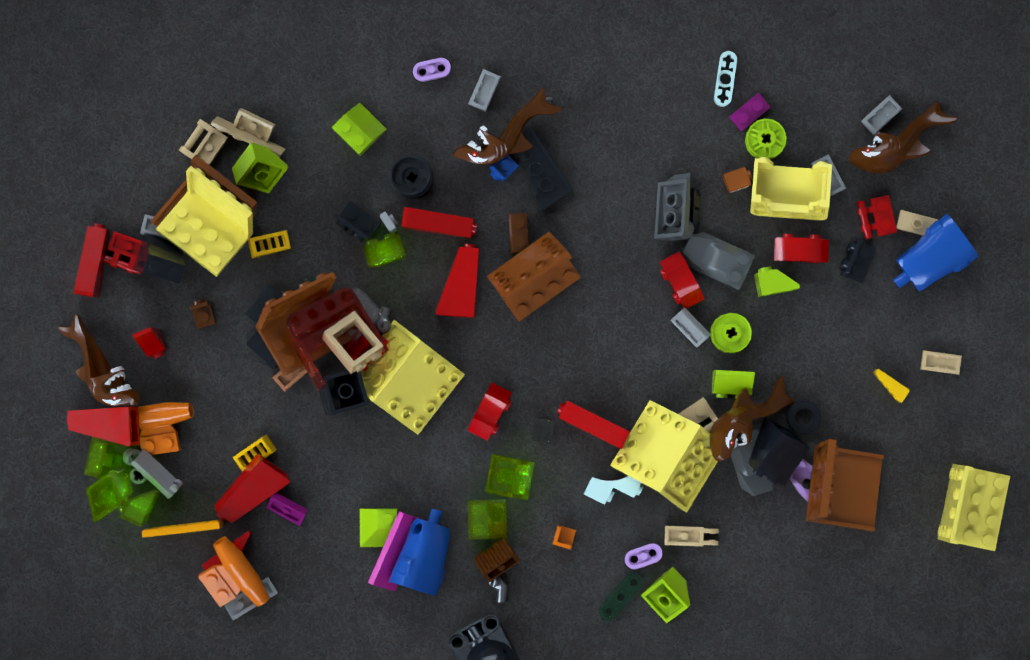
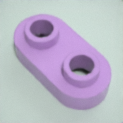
M445 58L419 62L413 68V75L420 82L444 78L449 75L451 65ZM444 65L445 70L442 72L439 71L438 66ZM421 69L426 70V74L424 76L419 74V71Z
M655 543L632 549L626 553L625 563L631 569H638L656 563L662 557V549ZM651 549L656 551L655 556L649 555ZM634 555L638 557L635 563L630 560Z

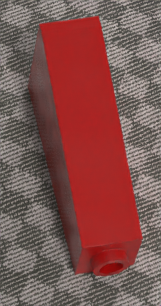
M404 207L401 225L403 229L471 239L472 235L476 234L477 228L473 218Z
M94 223L93 227H87L73 294L95 298L100 296L105 264L104 259L110 230L105 229V225Z
M464 244V247H459L437 306L436 315L474 318L479 248H475V244Z
M566 401L565 404L561 403L557 411L560 414L558 418L622 449L630 431L569 401Z
M138 406L67 411V424L70 431L126 446L140 445Z
M257 454L215 504L216 515L223 521L228 520L233 523L290 482L288 474L260 454Z

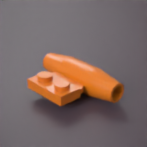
M165 402L138 406L141 451L145 449L150 455L180 451L178 431H176L172 424L193 418L192 404Z
M226 536L217 540L213 546L222 565H213L200 573L198 578L219 607L235 599L240 590L257 607L265 604L270 597L260 576L250 562Z

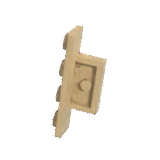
M243 108L239 109L234 124L219 116L211 123L216 130L226 132L236 140L268 147L279 158L286 150L269 141L275 127L274 123Z

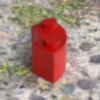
M783 234L782 238H775L774 261L828 263L829 240L821 239V235H810V238H794V234Z
M680 251L659 262L662 267L660 274L664 281L668 280L674 291L672 296L677 305L681 303L682 307L687 309L704 300L702 291Z
M491 382L467 431L487 441L491 434L495 436L500 426L497 422L503 410L507 411L512 402L509 400L512 392Z

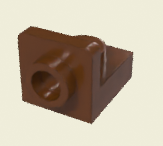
M204 299L193 302V306L189 307L193 313L197 329L216 324L209 301L205 302Z

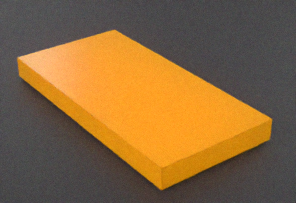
M220 519L147 528L142 531V538L220 529L224 527V521Z

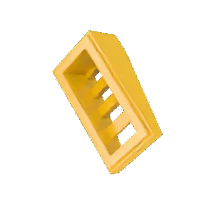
M287 230L248 239L252 258L291 249ZM278 236L282 237L284 245L280 247ZM270 238H274L276 248L272 247ZM263 240H266L268 250H265ZM255 242L259 243L260 252H257Z
M875 369L874 375L895 400L902 403L909 393V389L880 369Z
M264 435L233 457L242 472L247 465L241 456L244 455L250 463L252 458L248 451L255 457L258 454L254 448L255 446L264 458L277 450L267 435Z

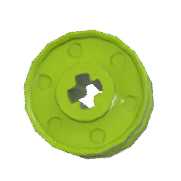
M761 119L750 126L746 133L745 145L747 151L754 158L767 157L771 160L782 152L786 145L787 137L780 123L773 119ZM767 135L769 137L768 141L770 143L766 142V144H764L762 142L763 137L761 136L765 137Z
M727 313L714 320L710 328V338L718 350L725 353H735L747 347L751 340L752 330L745 317L736 313ZM731 328H733L735 336H731L729 338V334H726V331L731 330Z

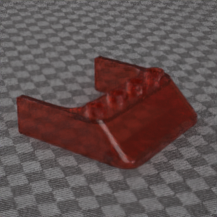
M347 287L341 288L291 314L286 321L293 348L318 391H321L326 383L309 354L326 345L322 340L324 331L353 311L359 315L383 344L381 357L386 356L389 351L357 295L352 289ZM353 326L352 328H350L348 331H346L345 333H343V334L340 335L339 337H341V336H343V335H345V334H347V333H349V332H351V331H353V330H355V329H358V328H357L356 326Z

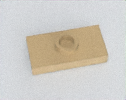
M900 210L896 228L923 236L926 229L935 221H938V219Z
M923 350L920 370L959 375L962 356Z

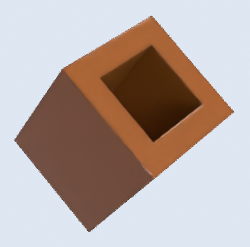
M745 167L722 175L728 194L751 186V181H753L750 170L746 171Z

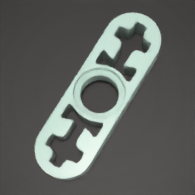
M731 51L724 52L719 59L714 102L720 107L727 106L732 99L737 56ZM727 55L733 60L729 64V69H733L732 72L729 70L721 71V67L724 69L726 67V61H723V58H726ZM722 74L730 76L731 81L729 84L721 83L720 76ZM719 86L730 88V91L725 90V97H728V100H725L724 103H721V100L717 98V96L722 94V89H718Z

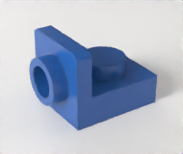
M507 155L504 159L489 167V170L492 171L490 175L497 182L499 180L504 182L519 165Z

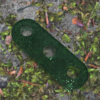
M631 572L627 574L600 605L599 615L603 620H614L642 588L643 579L638 573ZM631 579L637 580L635 586L630 585ZM618 594H624L625 598L623 600H618ZM605 609H612V613L610 615H606Z

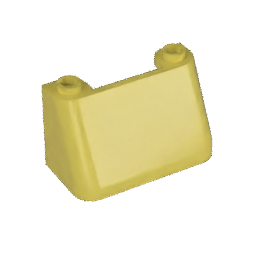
M767 157L755 158L751 214L805 220L827 219L830 204L832 164L819 161L812 166V169L774 166V163Z

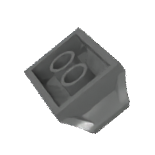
M690 173L673 175L665 182H658L654 239L674 241L690 238L694 231V225L689 221Z
M705 232L692 234L682 253L689 268L736 290H740L755 255L748 251L742 250Z
M761 423L753 425L752 441L747 446H738L737 444L730 455L740 488L752 496L772 491L775 487V484L768 481L766 476L759 477L753 473V468L748 464L761 428ZM741 433L737 435L739 440H743L741 438Z

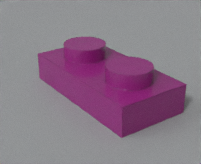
M757 93L729 118L742 132L771 107L760 93Z
M274 493L271 496L266 507L298 526L301 525L308 511L301 505L278 493Z

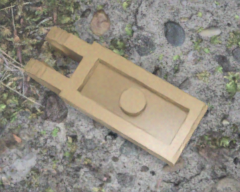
M665 525L664 545H718L716 540L703 539L704 533L716 534L719 533V529Z

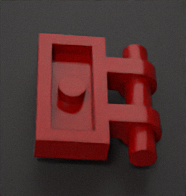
M889 195L869 199L871 207H866L865 200L857 202V213L861 218V231L864 232L865 239L873 238L871 230L875 229L878 237L897 233ZM868 213H873L874 224L869 223Z
M114 231L108 250L114 251L113 257L106 255L104 262L110 264V267H119L127 270V273L140 275L141 272L135 271L133 268L142 241ZM121 254L131 257L130 262L120 260Z

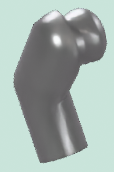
M381 307L377 323L378 329L382 333H387L391 329L389 321L391 309L387 307Z
M498 576L490 581L489 585L498 591L497 602L506 603L508 585Z

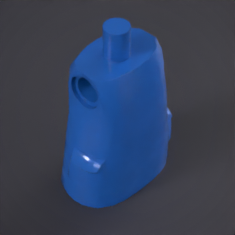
M945 214L940 220L935 221L926 229L925 234L914 246L896 259L903 272L895 277L893 281L899 289L908 282H911L920 292L947 274L960 272L979 256L952 218Z
M431 509L428 521L418 518L413 521L388 582L437 596L445 574L444 563L451 536L449 528L439 525L442 511Z

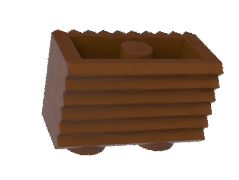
M526 213L509 214L511 254H518L529 246L528 214Z
M505 538L496 541L492 547L480 552L473 559L488 583L520 562V559Z

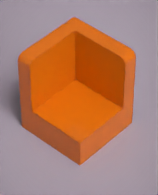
M557 525L552 544L571 550L576 530Z

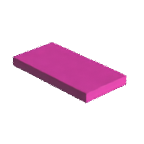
M399 511L368 583L394 592L396 591L398 585L388 582L406 542L410 526L417 517Z

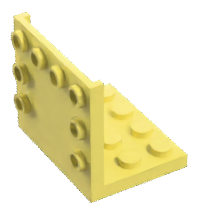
M190 166L186 171L188 192L160 223L156 231L217 277L253 235V213L247 204L239 203L231 192L223 191L220 184L215 180L210 181L206 178L202 170L199 168L194 169Z
M393 320L390 331L382 335L389 343L387 346H383L382 355L377 360L370 362L366 372L361 370V375L367 397L418 435L465 374L401 324Z
M650 400L610 466L656 490L687 513L718 461L712 456L710 433L701 425Z
M953 464L949 474L950 480L941 524L938 528V539L952 544H963L995 551L1010 476L975 469L970 466Z

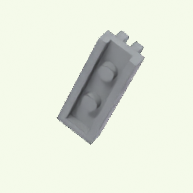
M145 449L131 462L168 499L182 485L181 480L176 479Z
M269 577L262 580L270 598L278 594ZM243 592L224 605L232 620L237 619L256 607Z

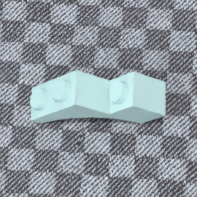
M629 476L612 481L592 477L584 495L605 505L606 501L610 503L615 493L612 491L613 488L634 498L635 495H640L644 485Z

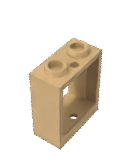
M355 311L324 331L322 340L350 374L355 371L360 372L366 367V363L370 360L375 361L382 355L383 344ZM353 326H356L373 346V348L356 360H353L336 340V338Z

